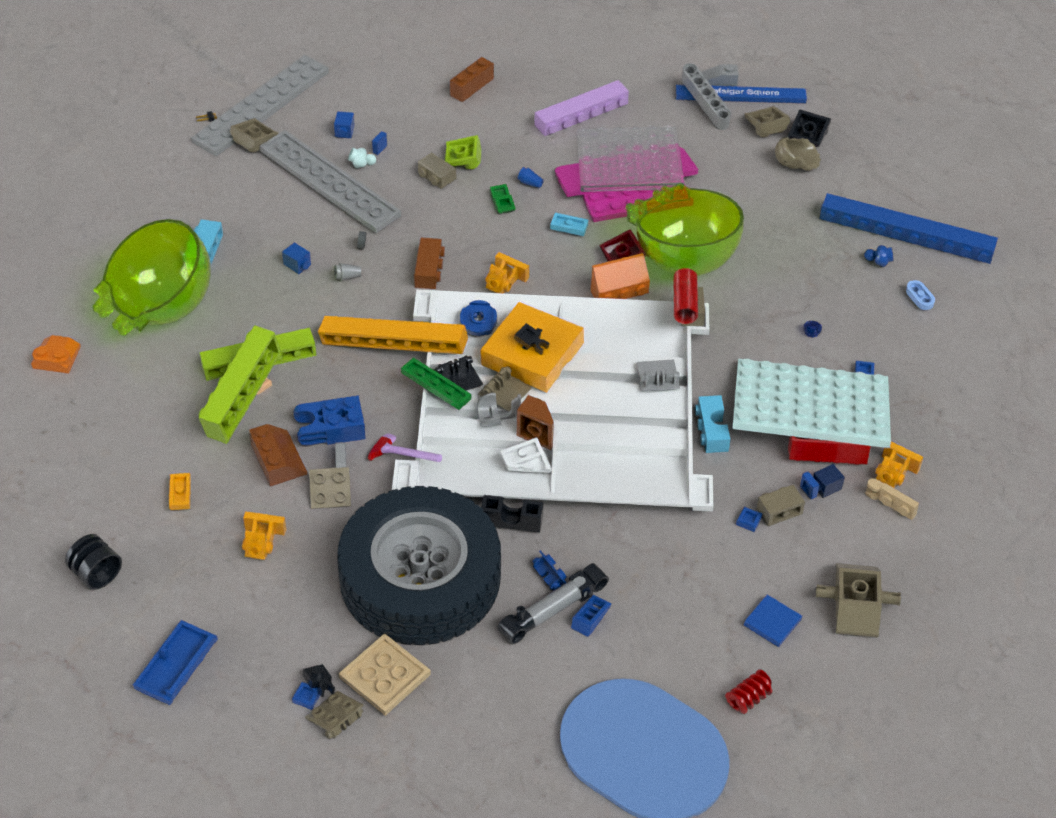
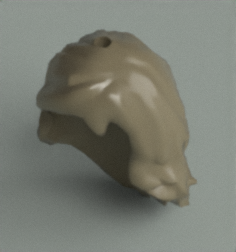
M785 137L776 144L775 155L781 165L792 169H804L805 171H811L819 167V162L821 161L820 154L817 152L815 145L810 143L808 139H789Z

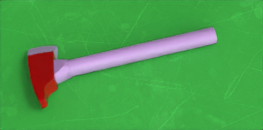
M392 434L382 436L368 455L369 461L384 453H394L435 462L442 461L441 454L393 446L392 444L396 440V436Z

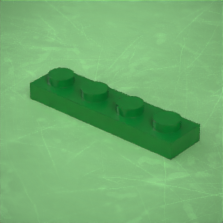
M414 357L401 367L403 375L458 410L472 399L471 393Z

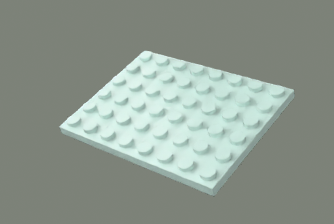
M738 359L732 429L890 448L888 376L830 370L822 367L813 368L805 365L796 366L787 363L779 364L769 361Z

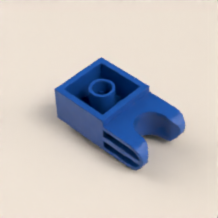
M359 395L299 404L293 410L294 418L299 423H310L308 426L301 427L297 433L298 442L302 445L326 442L327 445L335 444V442L366 439Z

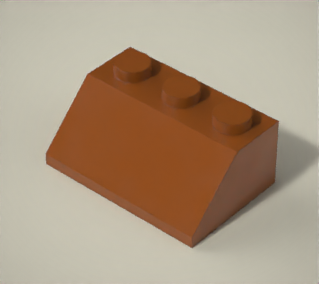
M270 424L249 429L251 446L270 487L307 475V470L288 430Z

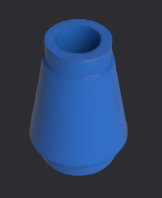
M525 167L520 170L517 177L520 183L541 188L544 179L530 168Z

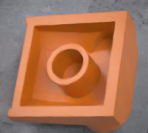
M51 335L43 340L40 347L34 349L32 353V368L69 374L81 345L70 337Z

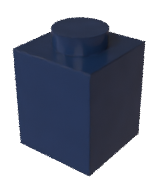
M834 464L814 472L813 478L819 484L818 493L822 498L843 488L845 477Z

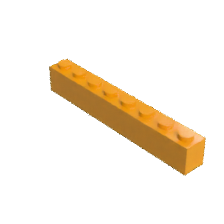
M324 316L318 330L323 345L463 354L468 340L465 325Z

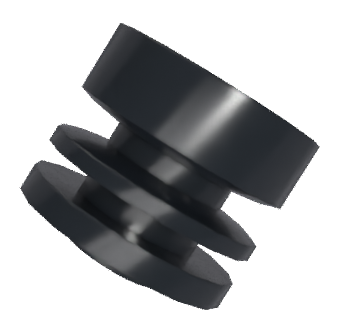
M88 534L78 539L70 547L65 558L66 566L91 590L103 588L111 583L122 567L121 557L97 534Z

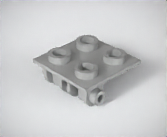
M674 359L637 362L642 391L680 389L678 381L680 373L676 371Z

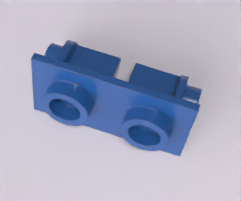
M540 550L539 552L542 556L532 561L533 567L541 577L549 573L543 579L550 589L555 591L562 584L567 583L565 579L568 577L561 568L556 570L553 566L556 562L550 554L545 556Z

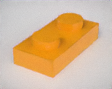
M190 473L170 474V510L190 509Z

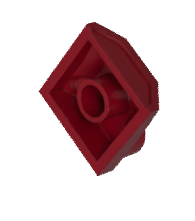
M631 229L599 245L608 262L641 253L646 257L644 249Z

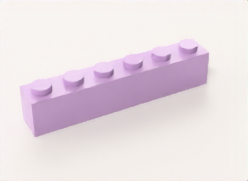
M619 80L535 112L534 125L544 136L550 135L628 104L629 91Z

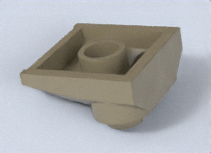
M775 106L744 113L746 119L756 127V134L760 137L782 133L790 123V117Z
M256 118L232 125L230 129L233 140L250 152L259 151L261 144L278 134V132L259 122Z

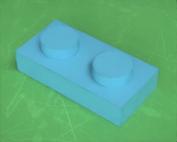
M555 213L550 229L584 236L589 220Z

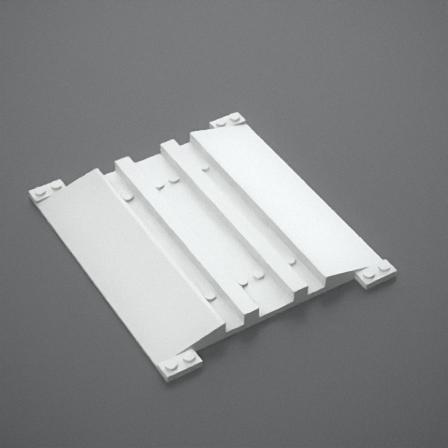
M416 289L413 321L461 325V310L472 301L483 300L495 308L497 324L489 335L474 336L468 334L463 354L427 353L426 365L431 369H435V367H438V364H444L450 360L453 363L454 359L459 361V358L465 355L471 356L473 359L471 364L483 385L467 390L472 394V399L460 410L423 388L417 450L441 454L442 461L435 462L416 458L415 461L395 460L392 490H400L402 487L409 486L411 488L415 486H433L470 497L491 495L511 499L693 507L694 511H713V475L693 474L691 334L709 335V303H704V326H681V323L677 322L674 318L673 301ZM518 302L584 328V344L573 359L564 366L560 376L546 393L532 387L521 399V404L528 395L545 401L554 421L553 448L549 450L542 447L552 468L550 473L507 470L500 451L528 441L517 436V416L510 419H502L500 425L481 427L479 422L477 403L481 396L478 393L499 373L481 365L480 350ZM477 315V318H474L476 321L483 319L481 315ZM674 359L676 371L680 373V379H678L680 389L642 391L637 362ZM497 406V412L499 414H504L508 412L505 409ZM489 409L490 418H492L491 409Z

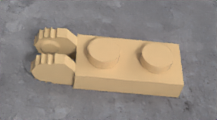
M875 478L868 480V488H866L865 492L872 500L878 499L885 506H889L902 516L913 520L919 506L917 501Z

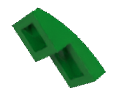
M507 184L490 187V193L499 214L516 211Z

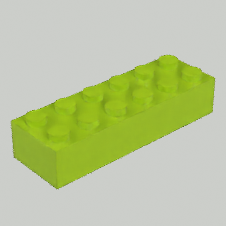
M254 325L252 330L247 333L244 343L237 349L235 358L228 364L224 376L219 379L215 391L209 395L207 404L199 412V420L207 437L225 444L229 442L281 354L275 332Z

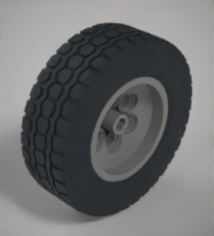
M409 486L402 487L400 490H390L386 494L382 493L376 496L375 499L372 498L364 504V507L361 506L355 512V515H352L347 521L338 544L337 564L342 597L348 610L361 625L363 624L365 629L371 633L374 632L379 637L386 634L396 643L400 642L406 645H411V643L425 645V643H429L431 645L465 634L466 630L469 631L474 628L488 614L498 595L501 582V544L497 530L487 513H484V510L479 505H475L469 498H464L463 495L457 492L453 493L448 489H438V487L415 486L413 488Z

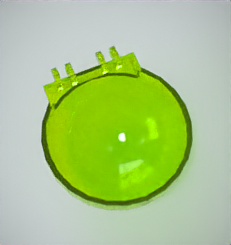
M679 183L671 188L665 185L661 187V191H653V197L645 201L637 199L634 204H626L627 221L636 226L638 241L643 251L655 265L671 274L683 268L694 270L697 276L717 270L732 257L742 238L744 230L743 210L737 202L719 192L688 188Z
M156 220L136 229L121 241L107 262L103 280L93 289L100 296L92 305L93 311L97 312L104 319L114 310L117 311L119 316L113 321L112 327L114 330H118L122 336L127 335L134 327L141 332L147 325H167L188 316L203 300L211 279L210 257L204 242L189 225L179 220Z

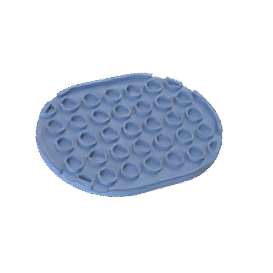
M613 679L595 684L581 692L571 702L562 719L560 744L562 754H564L570 770L588 787L637 818H690L695 815L698 816L708 810L718 800L725 788L729 773V755L724 739L717 728L706 717L650 683L634 679Z

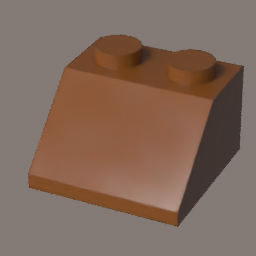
M528 395L517 410V436L528 441L537 438L542 447L552 450L554 421L545 401Z

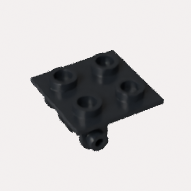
M465 355L459 358V361L454 359V363L450 360L447 363L438 364V367L433 369L466 391L483 385L471 364L473 363L471 356Z

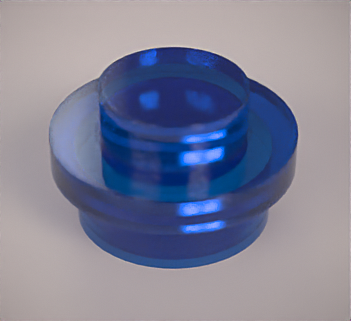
M807 321L804 324L803 330L808 337L814 338L821 333L822 326L817 321Z

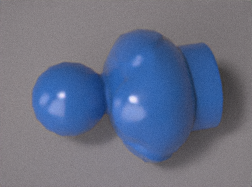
M879 245L876 251L871 248L864 253L866 260L873 261L875 259V263L881 267H885L889 262L894 261L892 247L887 248L884 245Z

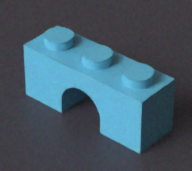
M700 396L694 410L695 416L699 417L697 427L698 431L702 432L700 434L701 445H704L706 453L729 452L731 439L728 425L715 424L723 422L724 406L722 396Z

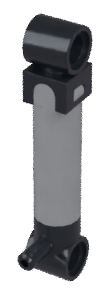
M591 563L583 571L579 570L571 575L569 582L526 609L524 606H518L517 614L504 617L497 628L511 644H516L525 637L527 632L578 600L583 602L593 596V591L598 592L607 585L609 577L595 563Z

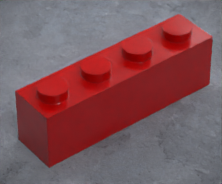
M790 436L788 454L789 460L867 465L871 446Z

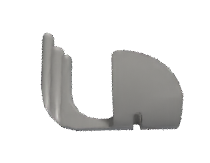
M496 393L482 396L477 403L481 427L500 425L502 419H510L517 416V410L521 405V394H518L511 401V410L504 414L497 412ZM489 409H491L492 418H490Z

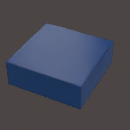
M383 131L372 140L373 154L379 155L387 147V133Z
M856 361L855 373L863 372L868 375H874L875 363Z
M809 472L803 473L800 487L812 500L817 497L819 484Z
M744 507L736 521V525L755 532L763 514Z
M301 682L292 698V703L312 710L320 697L318 687L311 689L309 684Z

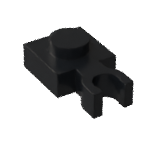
M527 323L514 335L516 341L527 349L533 346L540 355L543 354L544 350L540 346H544L546 349L549 348L550 343L540 339L541 333Z
M323 664L303 669V677L311 689L318 687V693L321 697H324L325 690H328L331 695L334 694L335 687L331 683L332 676Z

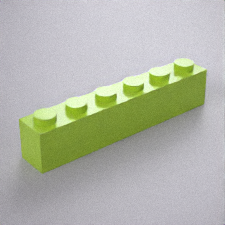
M310 327L276 335L281 354L274 365L317 356L315 341ZM243 343L199 352L206 381L224 376L228 364L233 361L237 349Z

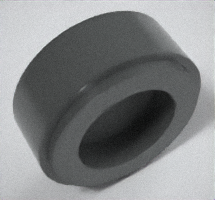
M359 231L358 249L365 248L367 233L364 231Z

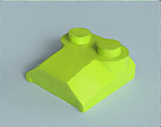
M478 135L447 141L445 161L452 166L464 165L467 169L477 168L481 163V144Z

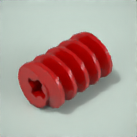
M758 669L749 678L743 680V683H739L737 687L727 692L725 698L732 708L742 714H746L747 709L751 710L754 708V704L760 703V699L764 700L766 695L772 694L771 679L765 671Z

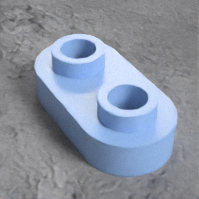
M917 280L908 282L906 293L917 307L922 310L932 309L935 297L927 287Z

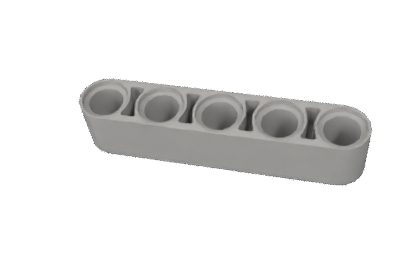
M692 63L685 64L682 73L683 84L715 127L720 130L727 129L730 124V110L698 67Z

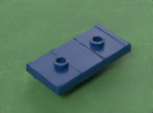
M181 620L134 682V689L167 705H171L193 672L201 664L206 654L217 642V636Z

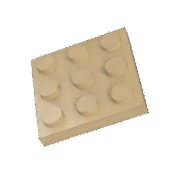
M383 634L339 673V678L386 716L431 675V670L389 636Z

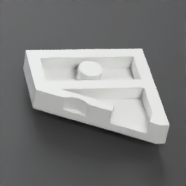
M537 438L500 451L508 471L552 472V468Z

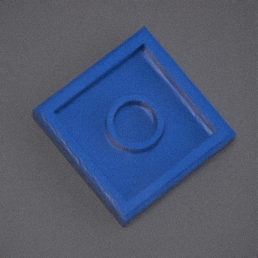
M767 594L744 621V626L777 647H780L802 620V615Z

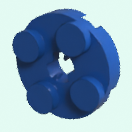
M475 300L461 310L460 322L461 325H465L467 334L474 336L489 335L496 327L497 312L495 308L490 306V303L483 300ZM477 315H481V318H483L481 321L474 320V318H477Z

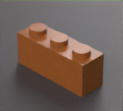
M480 57L450 80V96L464 102L494 79V63Z
M420 238L414 273L415 288L436 289L437 282H441V271L439 269H443V259L441 257L445 256V246H442V239Z

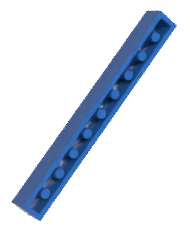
M829 193L826 194L819 218L991 264L998 237Z

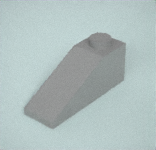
M721 64L701 72L711 86H737L739 76L737 65Z

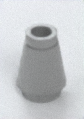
M339 263V265L334 266L335 279L343 281L361 277V266Z

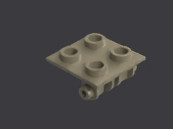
M506 366L501 368V371L483 387L478 395L482 397L489 393H496L497 406L509 412L511 410V401L518 394H521L522 399L532 387L512 377V370Z
M349 467L309 470L311 509L351 506Z
M337 691L318 707L314 708L305 718L325 729V735L328 739L336 738L342 730L347 729L346 725H352L353 722L361 717L364 705Z

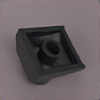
M799 109L788 138L808 139L810 143L815 145V148L819 147L824 136L828 133L831 118Z

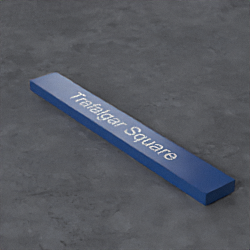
M676 85V100H695L685 85ZM712 86L722 101L806 103L807 101L806 88Z

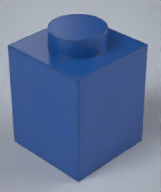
M337 111L334 122L335 137L352 139L355 126L354 113Z
M295 242L282 251L283 265L297 274L308 269L311 265L310 252Z

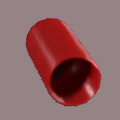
M683 268L677 270L673 277L674 318L679 323L690 324L698 318L697 274L692 269Z

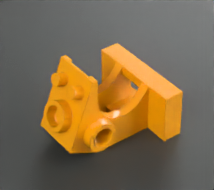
M498 252L495 256V265H490L489 273L486 276L485 288L496 293L503 294L509 292L517 279L523 282L529 279V265Z
M891 441L890 448L884 447L882 453L884 459L875 471V474H877L876 479L893 488L897 485L901 486L907 470L915 474L919 472L923 456Z
M245 511L243 517L245 538L243 539L242 550H245V557L265 560L267 555L272 553L274 535L285 536V517Z

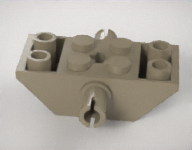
M836 563V585H816V598H831L836 601L837 634L878 637L882 604L900 606L901 592L882 591L881 571L878 567Z

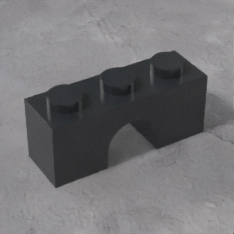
M483 496L481 508L490 517L495 527L541 532L544 502L524 500L522 507L510 508L505 505L504 497Z

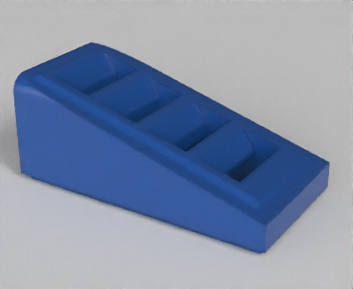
M593 595L573 616L571 628L587 637L590 636L611 607V603Z

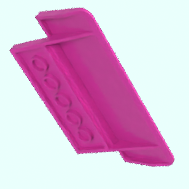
M678 146L569 164L555 169V175L566 196L582 195L593 222L692 205L693 199L682 177L698 174L697 166L686 151Z

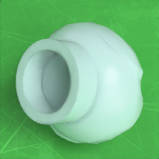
M352 148L348 160L353 163L355 168L365 167L366 164H375L376 157L371 153L367 154L364 148Z

